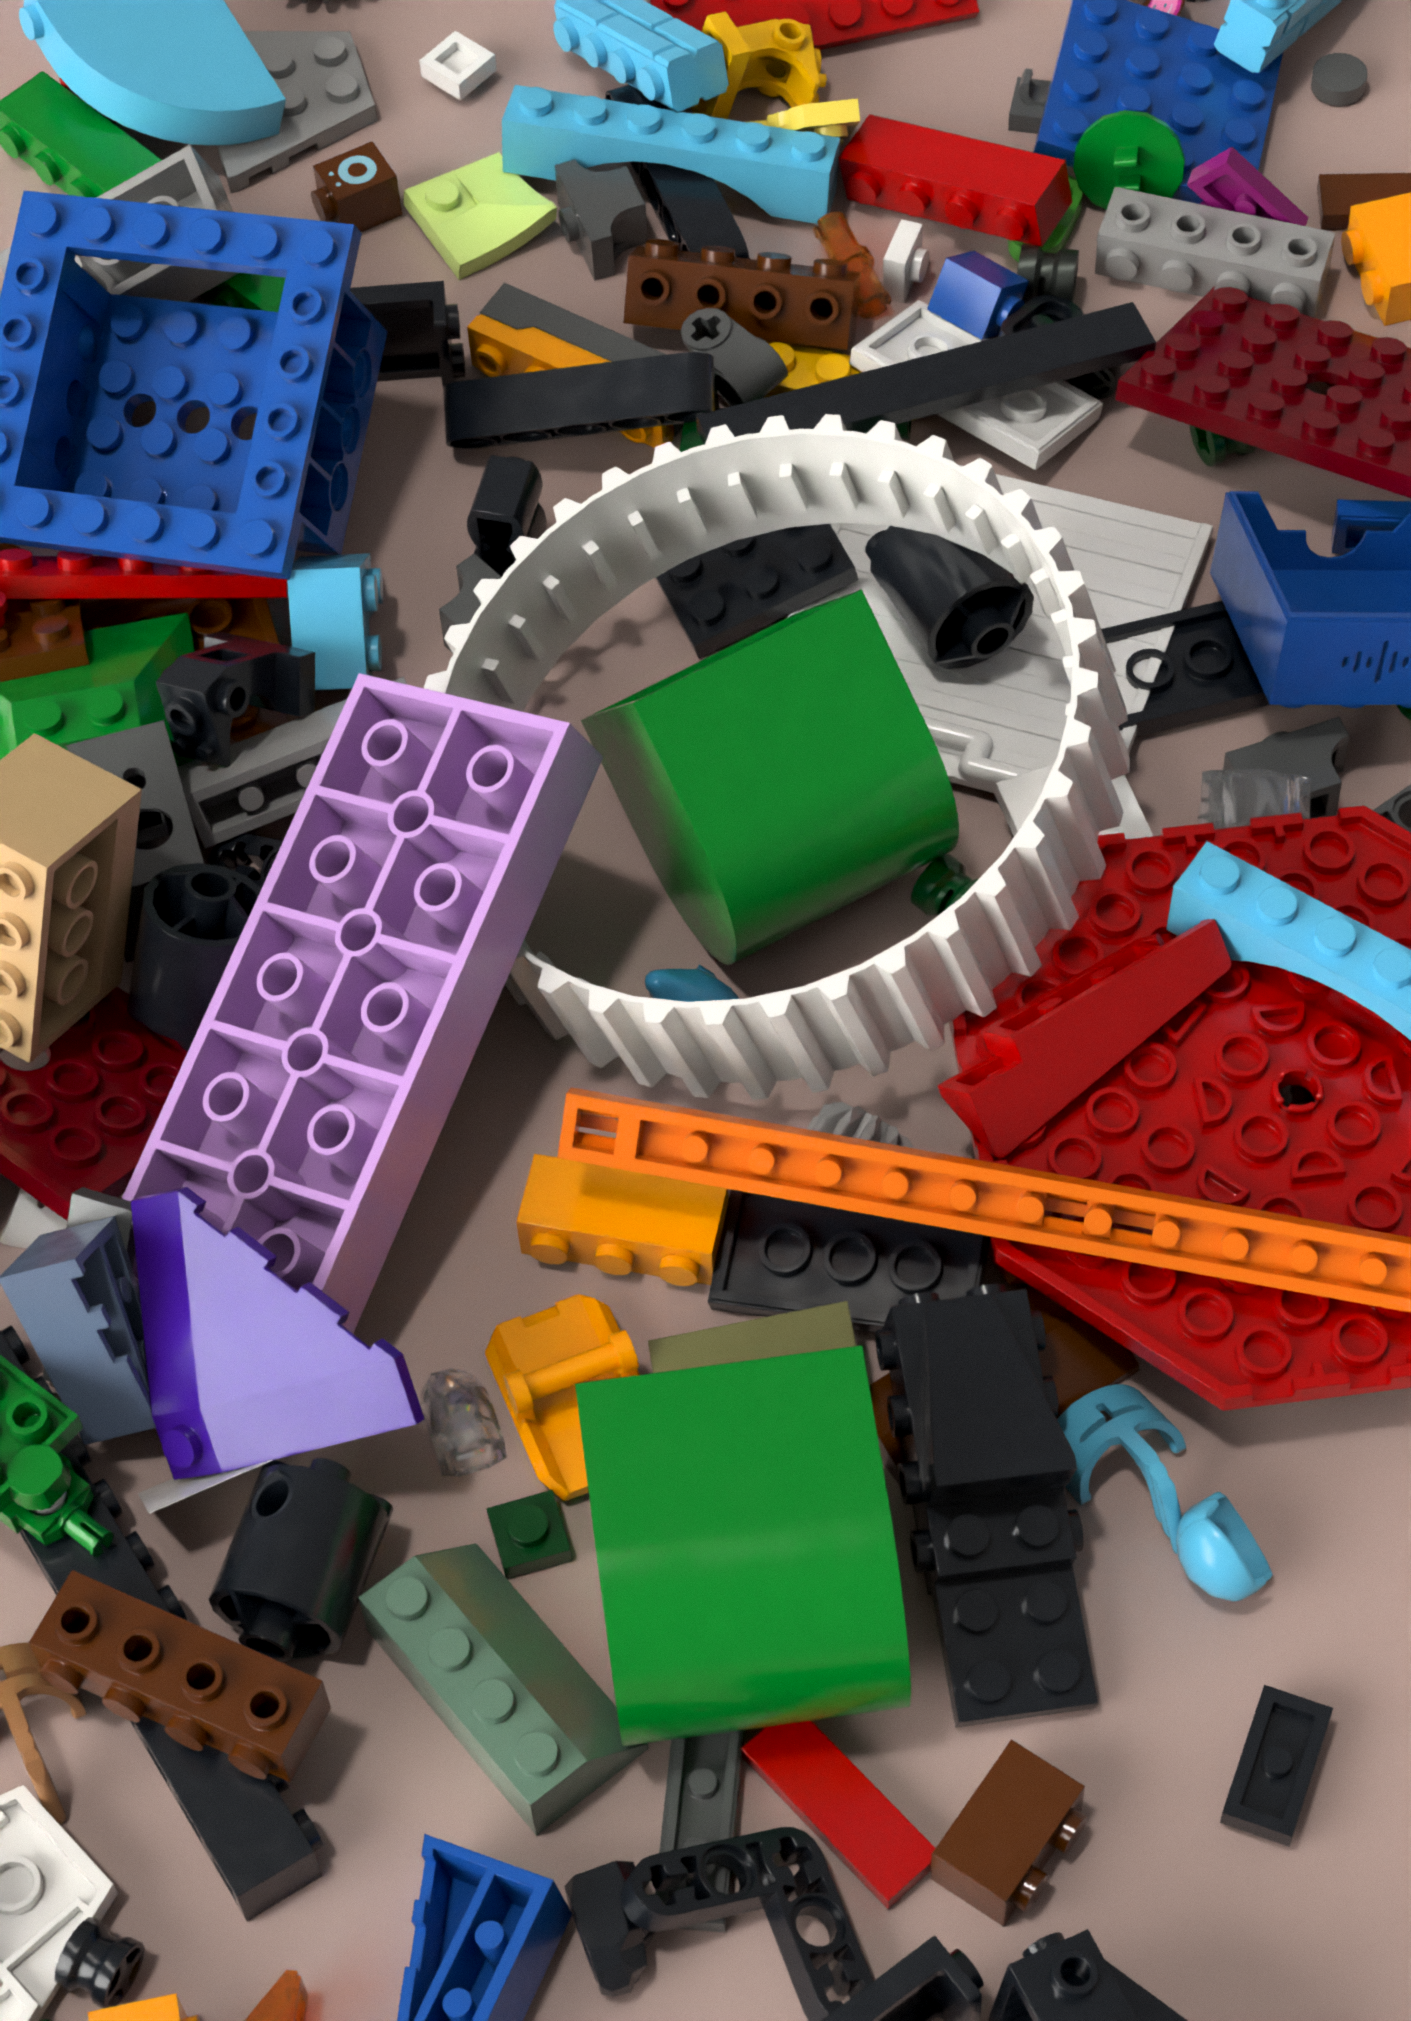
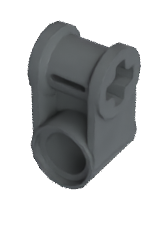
M705 308L689 315L683 322L681 336L684 345L691 352L713 355L717 393L730 406L762 399L788 376V370L779 354L766 341L752 335L725 312L716 308Z

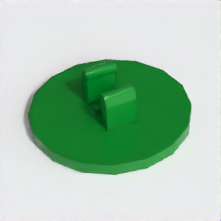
M1123 110L1103 115L1085 129L1075 148L1073 170L1079 188L1092 203L1107 210L1115 187L1172 198L1183 180L1185 154L1180 138L1166 122L1147 112Z

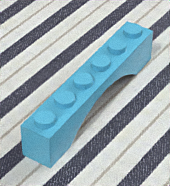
M521 85L514 86L502 118L503 172L556 181L555 165L574 159L585 169L606 163L632 161L667 164L698 172L728 185L754 201L772 217L820 225L827 224L837 190L839 137L821 135L811 131L802 132L766 126L756 122L747 123L710 117L700 113H677L674 110L655 108L650 105H637L601 99L596 96H582L546 90L541 87Z
M1207 841L1173 886L1166 930L1179 936L1199 924L1200 921L1215 919L1231 960L1275 966L1311 978L1343 993L1376 1013L1411 1041V949Z

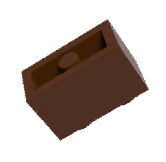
M1011 1739L933 1851L930 1879L1004 1927L1017 1907L1026 1913L1038 1899L1049 1877L1042 1869L1057 1849L1067 1854L1082 1833L1088 1817L1081 1813L1085 1786Z

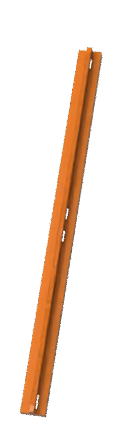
M571 1087L566 1093L557 1158L1411 1312V1237ZM585 1127L617 1134L616 1138L579 1132V1128ZM1044 1211L1085 1217L1084 1222L1045 1216ZM1113 1222L1152 1229L1153 1232L1151 1235L1112 1228L1111 1226Z

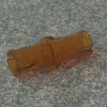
M831 212L822 216L817 221L819 226L813 227V233L820 241L828 258L847 262L848 271L862 272L858 305L859 316L865 319L879 316L886 311L887 307L885 304L891 303V296L885 290L873 269L875 263L872 253L866 246L859 244L848 224V219L842 212Z

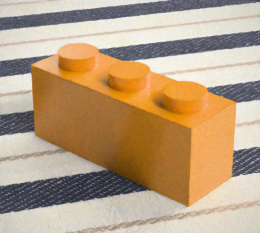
M534 1154L516 1220L521 1253L531 1255L536 1260L547 1264H562L570 1261L593 1265L599 1270L612 1275H626L630 1272L659 1276L664 1281L677 1286H691L695 1283L711 1285L729 1201L728 1189Z

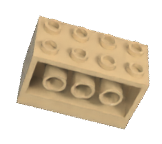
M35 733L0 760V1048L28 1063H31L121 983L142 794L141 788Z

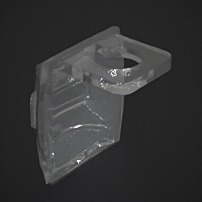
M1253 768L1202 772L1197 824L1213 822L1214 829L1248 826L1250 818L1300 812L1303 819H1310L1311 778L1298 774L1276 772L1275 770Z

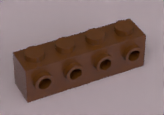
M664 239L646 240L645 247L639 246L629 254L623 320L625 324L681 330L683 322L689 315L697 310L716 308L725 312L731 319L755 337H760L766 341L848 350L855 340L862 272L848 271L847 262L834 259H815L813 266L791 264L792 257L790 255L775 252L758 253L757 260L735 257V249L724 246H703L701 253L679 251L680 243Z
M74 1570L70 1572L29 1641L30 1647L41 1668L40 1675L54 1687L70 1694H77L80 1688L102 1697V1703L105 1707L116 1715L132 1722H140L142 1716L166 1726L165 1732L178 1743L197 1751L203 1750L205 1744L228 1754L229 1762L237 1769L258 1779H266L270 1773L291 1782L331 1709L323 1680Z

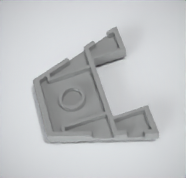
M243 31L286 98L279 134L247 143L218 145L220 160L230 193L238 192L250 186L248 178L267 168L274 174L289 166L290 156L312 145L321 150L377 121L375 103L350 31Z

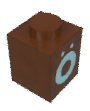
M373 141L313 165L317 189L311 191V199L321 221L354 224L360 232H363L402 215L397 175Z

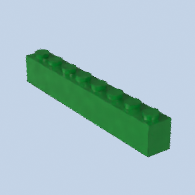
M41 71L0 100V145L12 158L20 157L32 166L37 175L46 184H55L68 195L96 198L162 161L44 71ZM239 273L201 294V296L212 305L278 312L285 278Z

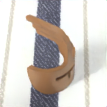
M15 1643L0 1647V1670H4L7 1679L0 1682V1709L3 1708L16 1746L42 1806L61 1825L66 1820V1813L36 1744L20 1701L27 1695L46 1694L58 1697L69 1704L71 1714L75 1719L87 1715L79 1692L77 1694L64 1692L48 1683L40 1675L41 1668L29 1643Z

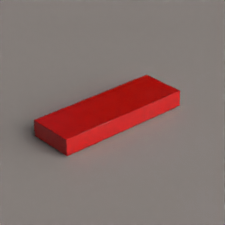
M812 1721L765 1727L741 1748L742 1758L887 1909L892 1907L931 1871V1856L935 1847Z

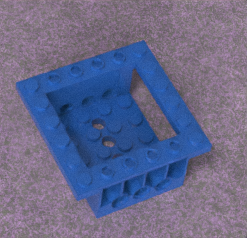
M23 190L0 295V543L290 580L296 551L341 555L387 336V330L350 291L362 235L360 230L354 224ZM75 256L284 277L285 283L278 312L110 294L77 264ZM154 401L156 413L152 421L143 427H134L132 416L135 409L143 402ZM197 408H209L210 419L206 427L197 433H187L185 423L189 414ZM252 414H257L252 439H240L239 428L242 421Z

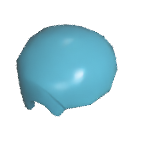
M1216 1492L1191 1506L1184 1513L1176 1536L1178 1559L1188 1578L1210 1596L1232 1602L1240 1601L1256 1593L1270 1580L1273 1574L1266 1558L1250 1530L1226 1495Z

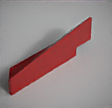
M1215 919L1200 921L1199 924L1167 943L1163 942L1158 933L1136 939L981 1030V1034L989 1053L994 1056L937 1085L942 1098L992 1156L1001 1159L1006 1157L1230 970L1231 959Z

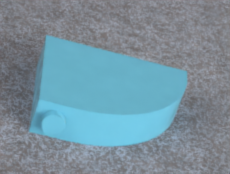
M24 0L23 7L19 10V19L26 37L31 41L35 40L55 72L74 93L91 107L121 125L167 141L206 146L247 143L279 134L286 98L224 0Z

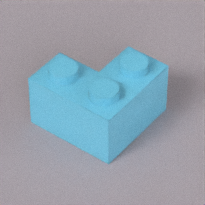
M370 553L299 556L293 563L290 580H287L292 647L315 652V690L352 689L359 673L373 676L372 672L382 671L380 635H370L369 629L370 617L374 611H378V604H383L381 568H371Z

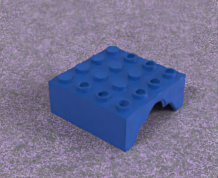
M1258 491L1226 492L1210 575L1269 705H1281L1287 708H1301L1305 705H1341L1347 708H1361L1365 705H1400L1411 708V512L1393 531H1365L1361 542L1353 550L1342 556L1325 557L1319 556L1310 550L1306 543L1305 530H1278Z

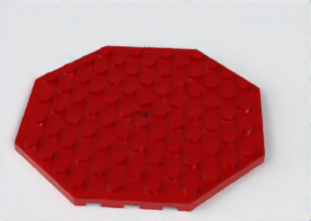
M1362 805L1339 808L1337 816L1303 819L1300 812L1250 818L1248 826L1214 829L1212 822L1162 828L1160 836L1125 839L1124 832L1099 835L1097 843L1106 867L1101 879L1079 881L1076 891L1071 897L1079 918L1071 930L1049 929L1042 941L1035 947L1042 966L1032 976L1011 972L1001 984L992 989L997 1008L986 1017H981L965 1010L957 1018L949 1022L958 1072L961 1073L994 1056L989 1053L981 1034V1030L1136 939L1158 933L1163 942L1167 943L1177 937V935L1166 930L1173 886L1207 841L1411 949V832ZM1231 960L1230 970L1006 1157L1001 1159L992 1156L970 1131L976 1160L1411 1237V1041L1376 1013L1343 993L1311 978L1275 966ZM1288 1085H1300L1312 1093L1315 1102L1311 1101L1304 1105L1290 1104L1286 1107L1284 1105V1098L1280 1095L1279 1090ZM1044 1211L1045 1216L1084 1222L1085 1217ZM1113 1222L1111 1226L1112 1228L1151 1235L1153 1232L1152 1229ZM991 1237L995 1262L1222 1411L1411 1388V1312Z

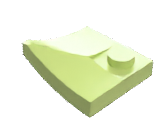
M499 152L404 190V207L458 280L486 268L511 254L556 220L557 207L552 201L540 195L518 174L503 172L502 155Z

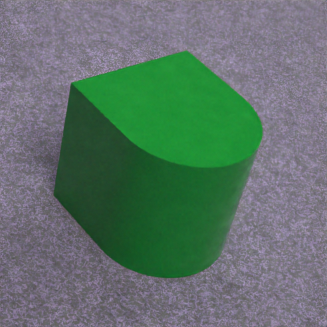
M862 589L798 612L581 720L593 747L603 756L601 763L666 893L699 942L713 957L727 965H731L953 851L958 843V812L942 758Z
M862 1345L575 1384L622 1746L910 1707L911 1675L901 1579Z

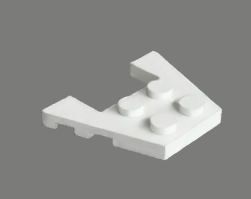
M24 1785L0 1795V1982L3 1984L0 1987V2021H39L60 1988V1985L54 1980L55 1969L65 1944L80 1923L88 1917H94L101 1921L118 1894L110 1879Z

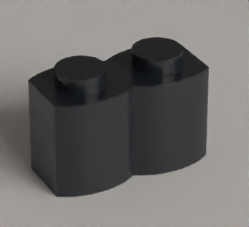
M491 455L486 463L467 518V530L471 540L476 545L474 553L502 577L506 570L516 561L510 545L519 536L538 539L546 530L547 520L545 512L538 502L543 483L541 474L532 461H526L519 457Z

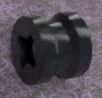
M88 1917L80 1923L65 1944L58 1959L54 1980L58 1985L69 1991L82 1988L89 1992L93 2003L103 2009L117 2006L128 1993L136 1979L144 1958L145 1947L142 1942L132 1937L118 1939L110 1935L108 1927L104 1922L94 1917Z

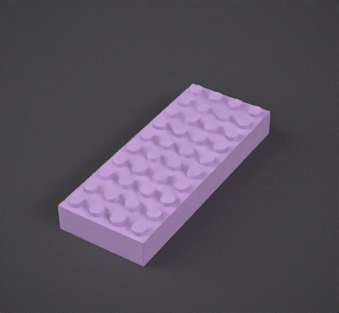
M359 673L122 1199L132 1201L141 1196L188 1187L206 1201L204 1210L199 1214L218 1230L227 1235L230 1230L240 1227L277 1256L276 1262L269 1269L294 1289L299 1290L302 1285L311 1282L350 1312L347 1321L342 1325L353 1334L603 756L568 722ZM135 1253V1259H134V1265H133V1272H134V1274H135V1277H136V1280H137V1283H138V1286H139V1282H138V1272H137V1261H136V1253Z

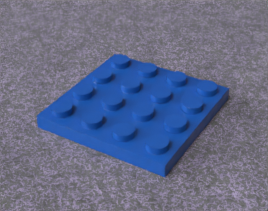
M1072 0L1033 152L1066 160V165L1073 168L1076 145L1088 126L1103 115L1123 110L1147 112L1169 125L1180 138L1185 154L1183 180L1172 199L1200 204L1203 200L1187 186L1192 169L1233 147L1257 170L1259 169L1283 52L1262 71L1252 73L1217 51L1214 43L1220 30L1218 28L1127 0Z

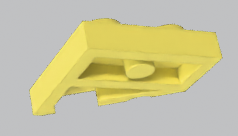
M858 98L802 104L787 111L768 115L767 120L749 122L839 137L841 145L844 143L843 139L852 134L860 122Z

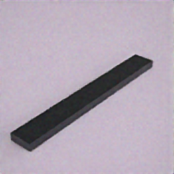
M1134 302L700 414L697 415V431L705 445L710 429L725 424L734 437H738L744 434L759 433L767 418L783 415L789 429L793 430L803 428L814 429L825 414L841 416L847 431L865 433L869 432L880 420L899 424L1138 361L1147 351L1155 350L1156 341Z

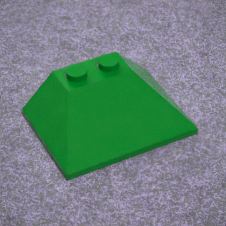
M188 612L87 630L85 635L89 665L0 682V760L34 733L67 750L66 745L162 720H164L170 744L172 745L174 739L165 716L156 681L163 671L171 666L179 656L195 651ZM172 749L177 766L195 760L179 756Z

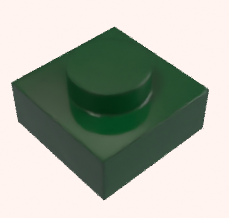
M553 1490L486 1508L503 1572L507 1580L572 1561L570 1546Z

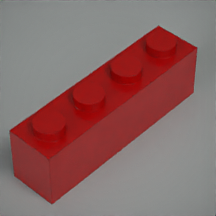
M869 114L838 157L847 200L1040 247L1045 244L1072 204L1067 165L1064 159Z

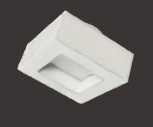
M454 31L419 60L421 77L460 101L497 71L495 54L457 31Z
M901 219L883 258V298L905 303L913 282L921 283L923 281L929 262V250L922 248L923 224Z

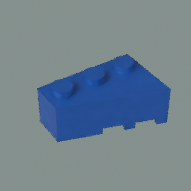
M424 1834L421 1856L425 1863L419 1900L415 1899L411 1922L415 1926L410 1966L404 1969L397 2021H523L572 1917L568 1905L552 1879Z

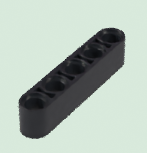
M630 85L615 88L605 93L606 100L650 105L655 108L672 110L655 99L648 100L641 91ZM630 162L668 240L680 243L679 251L701 253L703 246H724L735 249V257L750 259L744 237L714 179L695 171L667 164Z
M701 352L675 353L458 381L443 387L446 445L460 449L486 448L697 422V415L716 411L714 357L711 354Z

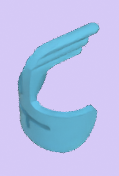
M1123 1384L1108 1385L1086 1394L1072 1403L1057 1419L1075 1454L1077 1470L1070 1479V1483L1066 1485V1488L1080 1505L1090 1501L1089 1480L1095 1464L1108 1448L1121 1444L1140 1468L1150 1491L1155 1516L1162 1524L1165 1534L1170 1537L1174 1553L1178 1554L1176 1536L1182 1514L1175 1485L1168 1477L1167 1469L1160 1462L1157 1453L1138 1432L1146 1429H1156L1173 1453H1179L1186 1449L1182 1434L1134 1387ZM1100 1411H1106L1112 1419L1106 1422L1105 1416Z

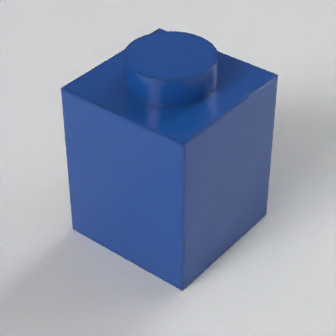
M976 251L947 257L927 310L981 340L999 335L1002 322L1025 304L1022 298L1029 280Z

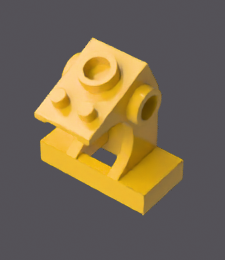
M726 11L707 15L702 32L722 44L729 86H727L725 93L705 101L700 98L699 104L690 107L694 114L700 113L710 117L728 119L737 92L750 87H757L761 93L770 97L782 96L791 108L802 104L819 103V93H817L819 87L824 88L826 86L827 77L826 74L820 73L821 52L820 49L814 48L810 25L802 24L792 19H773L736 27Z

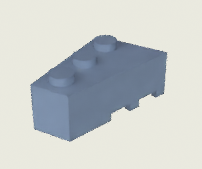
M115 1216L39 1235L0 1275V1284L62 1403L79 1415L83 1425L79 1435L84 1445L156 1428L151 1413L139 1286Z

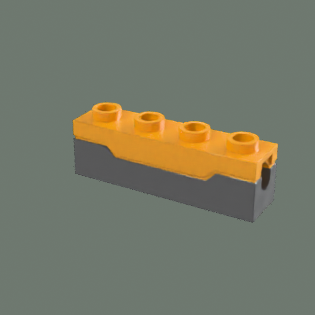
M505 282L483 307L480 315H477L467 326L472 366L477 367L481 372L490 377L667 355ZM684 423L618 432L633 442L644 443L655 448L669 441L672 442L673 436L676 437Z

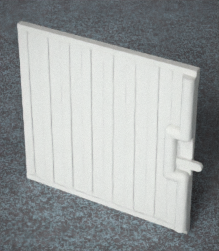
M996 474L1003 495L1022 488L1031 497L1042 528L1056 527L1063 538L1074 571L1080 570L1101 629L1184 610L1212 537L1213 525L1197 523ZM852 523L830 524L855 566L859 580L788 614V617L855 591L863 590L933 737L950 782L994 793L993 790L997 782L1054 763L1058 756L1067 721L1065 709L1066 704L1070 703L1071 684L1064 669L1063 657H1066L1053 620L1052 618L1048 619L1043 612L1037 594L1030 588L1034 596L1032 614L1024 629L1004 650L988 660L967 668L947 669L934 664L885 590L878 584L870 571L871 560L865 553V546L873 535L887 530L889 526ZM1175 626L1107 643L1116 669L1114 676L1124 700L1127 714L1144 711L1150 696V690L1136 689L1128 682L1126 678V663L1132 654L1142 649H1157L1166 653ZM1150 657V659L1136 662L1132 671L1138 679L1152 683L1156 680L1162 661ZM1137 725L1123 728L1120 731L1128 754L1137 734Z

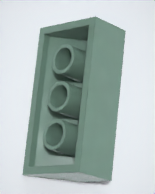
M477 1543L415 1555L358 1597L369 1634L536 1836L648 1750V1743L622 1746L617 1707Z

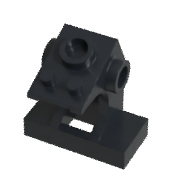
M220 631L204 636V649L179 656L171 666L163 671L156 681L165 716L174 739L171 745L174 752L179 756L227 767L230 766L233 718L240 717L246 711L248 705L299 717L315 712V652Z

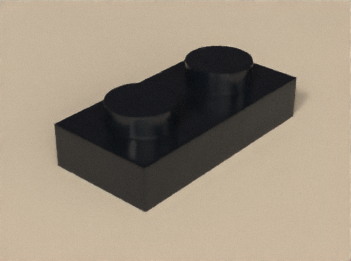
M1264 1684L1224 1805L1220 1823L1290 1847L1333 1711L1332 1707Z

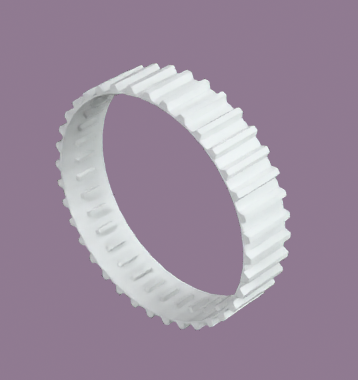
M825 414L814 429L790 430L782 415L768 417L759 433L744 434L738 437H734L726 424L710 429L705 445L693 447L683 452H680L670 441L655 447L652 464L642 467L630 475L616 466L602 473V490L589 497L582 504L567 498L560 501L553 507L557 523L548 528L538 539L519 536L510 545L516 561L506 570L501 579H481L474 588L473 592L480 601L481 606L476 610L471 622L452 625L448 629L444 640L453 652V656L449 661L446 671L427 676L424 689L523 712L530 697L560 656L600 616L641 585L690 558L739 539L790 527L833 523L886 525L935 534L985 555L1011 572L1021 585L1025 582L1037 594L1041 608L1047 618H1052L1066 654V657H1063V663L1071 684L1070 703L1066 704L1065 709L1067 721L1054 766L1034 809L1003 854L958 901L914 935L858 966L802 987L746 999L694 1002L631 996L590 984L580 977L575 978L555 968L550 959L541 951L534 955L526 941H523L505 983V987L519 1005L527 1004L544 1030L555 1040L570 1034L588 1062L602 1068L619 1056L638 1084L651 1088L668 1073L681 1077L694 1097L709 1098L720 1082L742 1083L752 1100L768 1099L777 1081H789L804 1078L812 1093L829 1090L834 1071L861 1064L873 1077L887 1072L891 1052L906 1047L914 1041L929 1051L945 1044L944 1024L957 1018L965 1010L981 1017H986L997 1008L992 989L1001 984L1011 972L1032 976L1042 966L1035 947L1042 941L1049 929L1071 930L1079 918L1071 899L1079 881L1101 879L1105 870L1106 863L1097 843L1099 832L1121 825L1123 809L1112 780L1130 771V757L1118 727L1128 721L1127 710L1114 676L1116 669L1080 570L1074 571L1062 536L1055 526L1042 528L1033 501L1022 488L1003 495L990 463L982 458H978L961 467L955 463L945 439L932 435L918 446H914L902 441L895 423L880 420L865 434L858 431H847L840 415Z

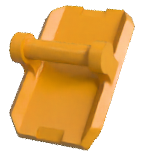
M576 1294L555 1302V1306L524 1318L518 1316L498 1324L485 1349L487 1361L538 1479L550 1490H553L563 1501L589 1493L575 1384L640 1375L637 1369L639 1368V1363L631 1339L626 1330L620 1331L610 1307L595 1298Z

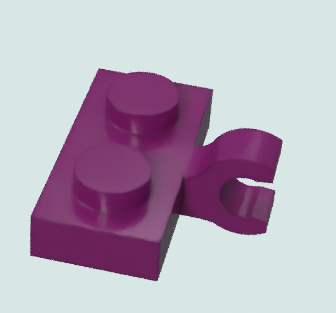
M1233 147L1192 169L1187 186L1203 200L1200 203L1201 205L1306 226L1309 218Z

